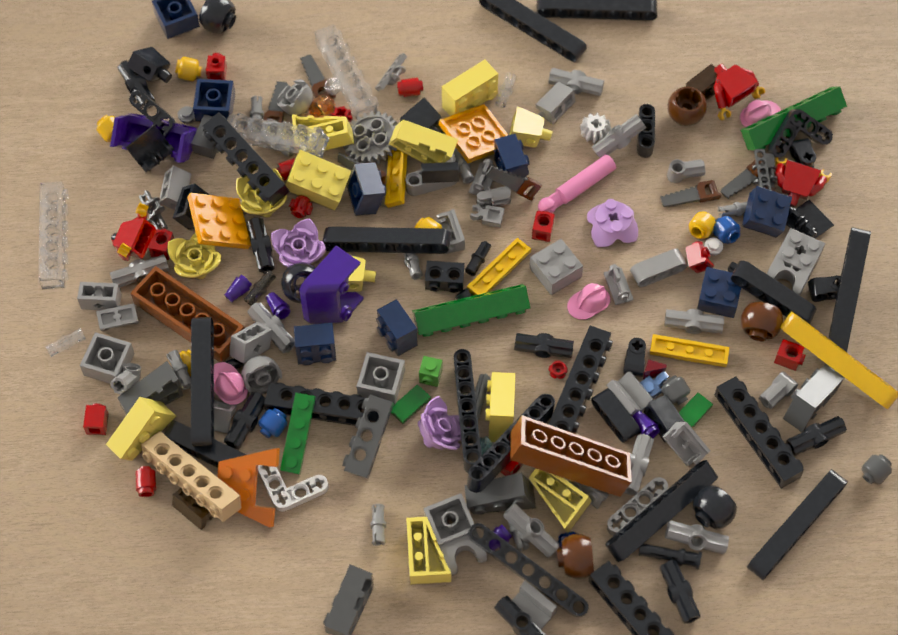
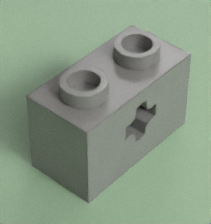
M80 282L77 299L83 310H105L119 307L122 294L119 285L115 283Z
M256 322L231 336L229 355L242 363H246L251 358L270 349L272 330Z

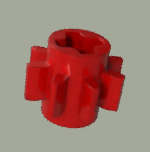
M344 106L335 107L334 113H330V116L346 117L348 122L353 120L351 109L347 110Z
M299 195L296 199H291L289 207H291L290 211H292L291 214L300 219H303L306 215L310 216L313 209L310 199Z

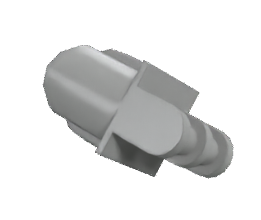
M488 186L487 191L477 194V205L485 209L486 205L497 207L510 204L511 189L506 186L490 189Z

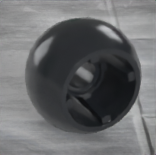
M206 0L200 11L199 21L211 33H224L227 29H231L236 21V8L231 0Z
M298 262L290 265L284 271L281 278V287L284 295L289 300L301 304L300 293L296 291L300 290L302 284L297 285L296 280L300 277H304L305 280L316 267L305 262Z
M711 485L697 493L693 501V510L696 513L695 518L704 527L708 528L710 526L713 529H722L734 520L737 513V505L724 490L718 486Z

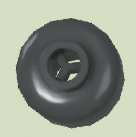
M674 375L663 382L664 386L661 388V391L664 395H667L672 404L677 403L680 405L688 400L687 395L690 394L691 390L683 377Z
M882 454L879 456L872 455L862 466L863 478L870 484L883 483L892 473V463Z

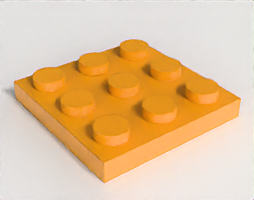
M485 104L443 118L438 124L446 135L458 139L456 149L467 163L494 154V139L508 136Z
M190 193L187 198L198 244L248 249L251 246L240 199Z

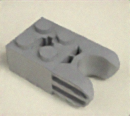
M790 228L767 274L775 280H788L792 284V291L801 295L823 252L825 243Z
M462 493L424 508L425 516L428 518L451 576L458 571L455 560L458 553L462 551L472 552L479 563L487 561L486 552L468 537V531L474 522ZM451 520L454 524L449 525L447 521ZM474 528L472 535L474 538L480 539L477 529Z

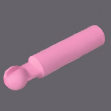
M604 155L555 189V193L541 199L538 203V210L554 213L556 208L562 204L569 203L616 170L615 162L609 155Z

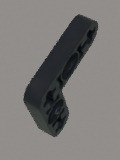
M141 91L131 93L129 97L131 105L153 122L156 127L161 128L164 125L163 119H170L168 121L170 125L162 128L165 132L163 133L159 130L166 138L175 126V119ZM135 96H142L140 99L147 104L144 106L139 102L135 103ZM150 106H155L157 109V113L154 116L148 114Z
M792 109L787 113L768 147V151L774 157L785 156L799 131L822 145L829 144L832 141L833 134L830 129L804 111ZM794 114H797V118L803 121H795ZM809 122L813 124L811 132H808L806 129ZM786 128L791 132L788 138H785L783 135ZM817 132H819V133H825V134H824V136L826 137L825 140L822 139L823 137H822L821 135L816 134V133H817ZM776 146H779L780 152H777Z

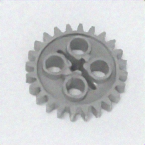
M371 111L369 116L364 113L363 118L357 116L358 121H351L353 124L351 127L354 144L343 146L346 154L351 159L358 160L359 163H367L368 161L373 163L376 161L380 164L381 158L386 161V155L392 156L391 150L397 151V148L389 145L397 125L396 120L391 115L388 117L386 112L381 115L380 111L374 115L373 111Z

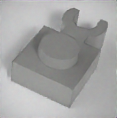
M473 205L472 211L478 213H471L470 219L474 221L483 219L482 224L500 228L505 208L486 205V208L482 209L479 205Z

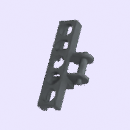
M765 149L754 150L756 165L752 166V170L757 168L759 178L754 181V184L759 183L760 187L767 186V189L771 190L770 181L775 182L777 176L774 175L776 166H767ZM758 152L762 153V158L757 156ZM759 171H766V174L762 175Z
M145 190V193L139 195L142 204L149 206L147 211L150 216L147 221L153 223L156 229H159L160 225H162L163 229H168L161 215L165 207L160 206V198H152L150 192Z

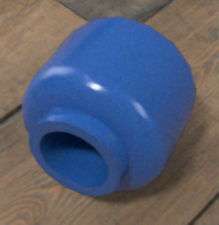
M723 216L716 220L713 234L724 244L734 243L740 237V225L731 217Z
M276 408L267 410L258 422L261 428L260 433L267 438L271 436L279 437L288 425L287 416Z

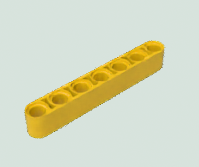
M791 311L783 321L780 328L884 408L889 409L898 398V391L797 314Z

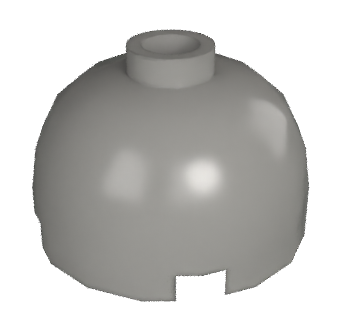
M302 79L293 81L295 84L292 86L288 84L281 91L277 99L279 101L277 105L289 115L307 113L313 101V93L309 85Z
M256 356L248 360L244 365L242 378L246 389L250 393L258 392L265 394L267 393L269 383L275 384L279 378L281 380L282 371L272 358Z

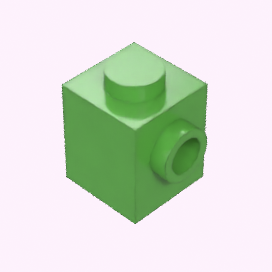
M423 356L419 370V383L438 387L443 371V360Z

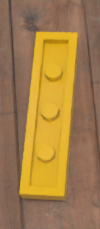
M398 149L397 151L391 150L392 156L388 155L385 205L388 208L402 205L405 201L408 154Z
M517 237L467 285V289L473 295L491 292L531 253V248Z
M653 334L650 355L727 367L730 347Z

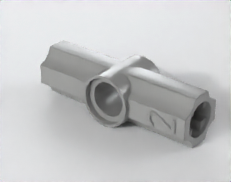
M552 68L548 84L555 85L559 81L574 89V94L585 92L600 96L604 86V80L588 77L580 70L568 72Z
M636 114L622 125H617L610 129L607 136L594 144L592 148L599 158L609 155L616 149H622L627 146L631 138L644 130L646 126Z
M161 255L146 261L143 259L134 260L128 267L110 272L112 282L118 284L120 288L132 283L139 284L155 266L164 272L170 270L165 256Z
M261 302L253 304L247 311L248 315L255 323L259 322L272 330L271 341L282 353L291 351L295 346V340L284 329L280 319L275 315L272 316Z
M666 309L664 327L685 329L686 332L691 334H699L702 331L722 334L724 316L703 314L698 309H689L687 312Z
M638 435L633 451L630 453L632 482L625 490L626 494L636 495L639 491L642 477L645 476L649 463L648 458L654 439L648 435Z
M515 503L503 514V517L518 530L521 540L527 543L531 542L547 558L560 546L544 530L541 520L529 517Z
M670 520L665 532L666 539L688 544L693 550L706 549L724 554L728 548L729 536L707 531L699 524L689 526Z

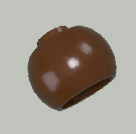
M681 87L675 90L669 97L667 103L668 114L679 125H695L703 119L706 113V99L702 92L694 87Z
M752 302L743 310L741 327L751 339L764 342L766 339H773L781 331L780 327L783 323V316L778 307L764 302Z
M573 534L562 540V549H557L559 568L564 567L565 575L570 578L582 579L588 577L594 572L591 538L583 534Z

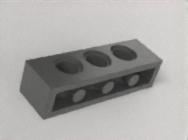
M371 394L369 398H365L362 406L364 410L363 416L358 418L355 427L358 429L356 436H352L349 447H351L350 454H346L342 466H345L344 471L369 479L394 406L392 401ZM372 412H377L379 414L378 421L370 422L369 415ZM365 431L372 432L373 436L370 441L366 442L363 440L362 435ZM364 450L366 452L365 459L357 460V451Z

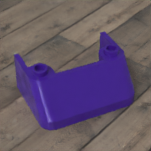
M131 113L115 117L110 147L120 145L122 149L127 150L125 147L147 131L154 123L141 114ZM163 120L164 125L161 128L157 126L163 133L165 131L162 128L170 125L167 120ZM175 123L174 128L165 138L175 149L171 155L174 161L185 163V161L189 160L192 153L191 143L198 128Z
M338 246L331 250L300 287L303 317L310 324L346 322L350 319L356 307L364 300V297L357 292H347L349 289V276L358 268L361 262Z

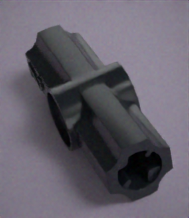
M127 60L122 61L117 68L125 81L129 93L141 91L155 101V98L148 89L145 78L126 66ZM135 96L137 102L144 106L147 104L140 99L142 96Z
M254 217L247 221L251 235L250 241L253 255L256 257L259 272L264 274L270 273L275 269L271 254L272 248L269 235L266 233L263 218Z
M517 333L514 350L534 353L540 358H549L551 356L572 358L574 341L557 339L547 333H539L537 336Z
M251 392L243 408L236 412L233 418V425L224 438L225 444L239 450L248 433L255 429L258 416L265 406L266 398L262 394Z
M836 416L821 424L814 423L810 425L804 432L787 439L786 443L791 447L792 454L796 456L811 448L818 449L824 446L830 439L845 433L847 428L844 420Z
M676 560L665 562L660 566V571L667 584L669 598L676 605L683 623H692L699 619L701 615L693 599L691 585L688 580L684 579Z
M508 596L501 598L494 606V609L513 628L516 635H545L531 620L530 615L523 612ZM525 621L527 626L519 627L516 623Z

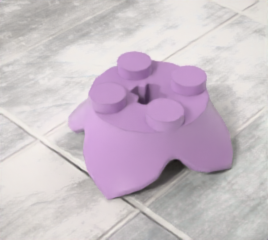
M608 199L605 203L595 206L588 212L587 220L589 223H592L591 235L596 247L610 246L617 239L624 243L637 241L638 226L634 219V211L628 205L614 199Z
M310 218L299 221L291 231L278 229L271 233L272 245L279 254V260L284 266L289 267L298 262L312 264L325 253V244L323 241H319L317 227Z
M437 396L428 402L424 413L421 414V419L418 421L420 433L424 438L423 442L428 448L457 450L460 448L458 441L461 440L459 416L448 415L446 403Z

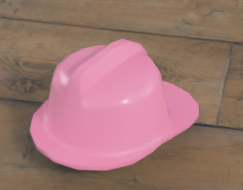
M755 100L742 110L740 121L747 127L781 111V109L772 101Z
M588 284L569 299L567 309L574 318L586 320L609 306L610 295L603 285Z
M225 362L214 364L215 393L224 403L229 405L241 403L246 398L248 390L240 373L231 364Z

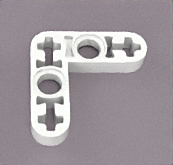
M258 465L259 475L274 507L278 511L284 512L325 494L328 490V481L323 475L313 476L286 488L277 467L268 466L271 473L268 476L263 465ZM273 480L280 482V486L276 489L269 487V483ZM316 482H320V484H322V488L319 489V487L316 486ZM308 485L312 488V493H310ZM298 489H304L307 493L304 497L300 498L295 495V492ZM281 493L282 498L286 502L285 505L279 503L280 501L277 494Z

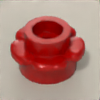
M562 361L553 362L548 369L550 376L554 379H563L568 372L567 366Z

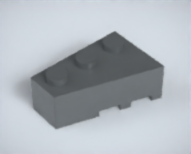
M166 361L134 386L123 392L118 397V400L127 415L139 397L160 401L167 405L182 397L183 393L176 374L168 361Z
M826 364L821 369L817 368L811 375V379L807 378L801 385L802 389L797 388L791 396L793 401L783 419L800 432H803L810 418H815L816 412L822 406L824 407L836 393L845 377Z
M523 473L495 478L479 493L471 492L467 485H464L467 508L475 515L506 511L514 503L522 510L536 508L534 486Z
M351 564L349 565L339 592L333 600L332 609L325 616L323 624L325 625L326 633L331 635H352L374 589L373 573Z

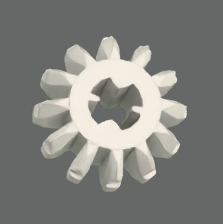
M597 112L595 116L590 113L588 118L584 117L580 130L582 137H586L587 142L592 140L593 144H595L596 141H600L607 136L611 126L610 121L605 119V115L600 117Z

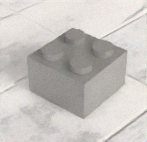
M562 239L530 257L529 268L550 295L582 277L583 265Z
M95 332L80 364L83 375L111 384V381L123 372L124 364L131 363L135 354L132 344Z
M367 352L357 383V394L365 398H369L371 394L392 401L395 404L405 373V360Z

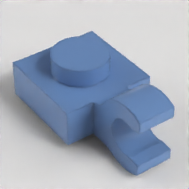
M663 371L654 380L651 376H648L640 383L650 396L655 398L661 394L660 387L663 386V382L669 376Z

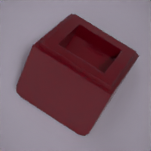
M648 359L643 380L648 376L656 378L661 372H666L667 365Z

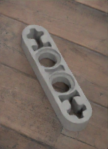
M661 477L651 480L608 519L607 531L611 535H615L668 489L667 481ZM662 485V490L658 489L653 495L652 492L655 490V486ZM647 496L650 499V503L642 504L639 498ZM628 508L634 509L636 515L628 517L625 514V510ZM622 517L623 521L620 523L619 528L615 527L613 529V523L617 524Z

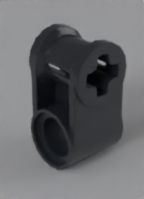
M809 138L793 141L789 152L794 161L814 168L816 154Z
M841 276L810 279L808 287L812 301L821 302L836 299Z
M637 337L630 340L623 374L631 372L634 376L643 377L646 343L643 339Z

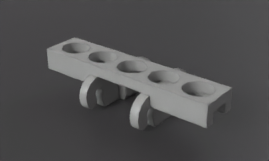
M404 53L398 55L376 85L375 89L378 92L383 90L386 85L395 84L400 80V74L406 72L405 67L401 66L407 58Z

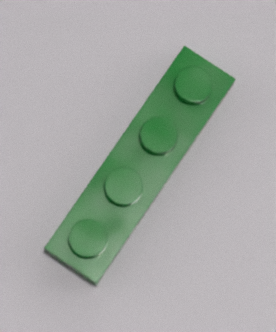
M295 393L280 471L301 474L316 399L315 396Z

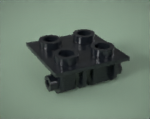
M155 124L125 147L145 173L151 171L157 164L159 165V162L164 161V158L170 154L172 155V152L175 150Z
M810 199L795 209L791 207L786 222L789 228L815 239L834 226Z

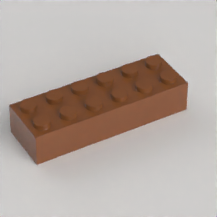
M156 266L131 292L135 305L190 343L192 318L212 317L214 323V359L218 362H225L230 356L231 336L245 329L244 325Z
M521 415L511 430V460L618 497L622 496L632 482L630 453L523 415Z

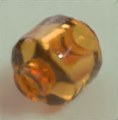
M319 95L311 102L309 114L316 118L330 116V113L335 111V102L330 96Z

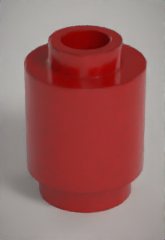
M418 77L402 79L400 82H397L399 96L421 95L420 91H424L422 80L419 81Z
M295 158L278 163V168L276 169L279 171L283 181L287 180Z
M142 466L135 472L136 491L140 497H151L155 494L154 491H156V471L151 469L150 466Z

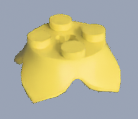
M276 168L272 169L275 172V174L282 180L279 171ZM240 177L236 180V191L242 200L241 208L246 213L267 218L287 200V195H285L272 206L269 201L265 203L258 195L260 191L258 189L254 191L247 183L249 181L247 177Z
M196 233L192 235L190 240L176 238L168 241V254L175 264V272L181 277L204 279L221 262V255L219 252H216L215 246L198 244Z

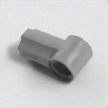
M675 159L669 165L667 178L672 183H679L685 178L705 176V164L702 159L686 162Z
M135 363L124 364L123 372L111 381V388H113L114 392L122 394L140 381L141 366Z
M782 371L774 379L772 385L760 395L759 399L766 408L772 409L785 396H790L798 387V383Z

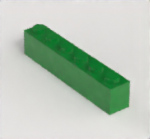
M831 86L740 131L748 150L766 149L765 146L771 143L790 110L800 109L818 122H822L829 115L833 116L841 113V109L847 107L841 87ZM794 114L795 121H803L797 118V114ZM811 122L807 124L806 129L812 126ZM788 128L783 132L784 137H789L791 134Z
M524 284L415 309L412 310L417 333L427 337L434 335V332L439 330L441 332H448L452 330V327L456 326L460 328L469 327L472 322L476 321L478 323H485L489 321V318L493 317L497 319L506 318L509 313L523 314L526 312V309L531 307L527 288Z

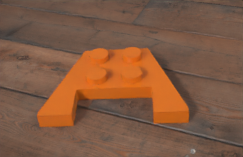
M280 448L219 461L217 477L240 495L241 509L237 512L267 527H273L275 508L255 506L258 465L278 467Z

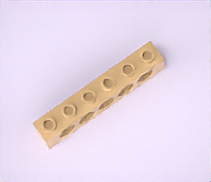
M160 431L141 444L143 459L147 463L154 465L159 473L165 474L174 485L177 484L181 487L186 495H191L201 507L204 506L208 509L213 517H218L224 522L241 509V499L238 493Z

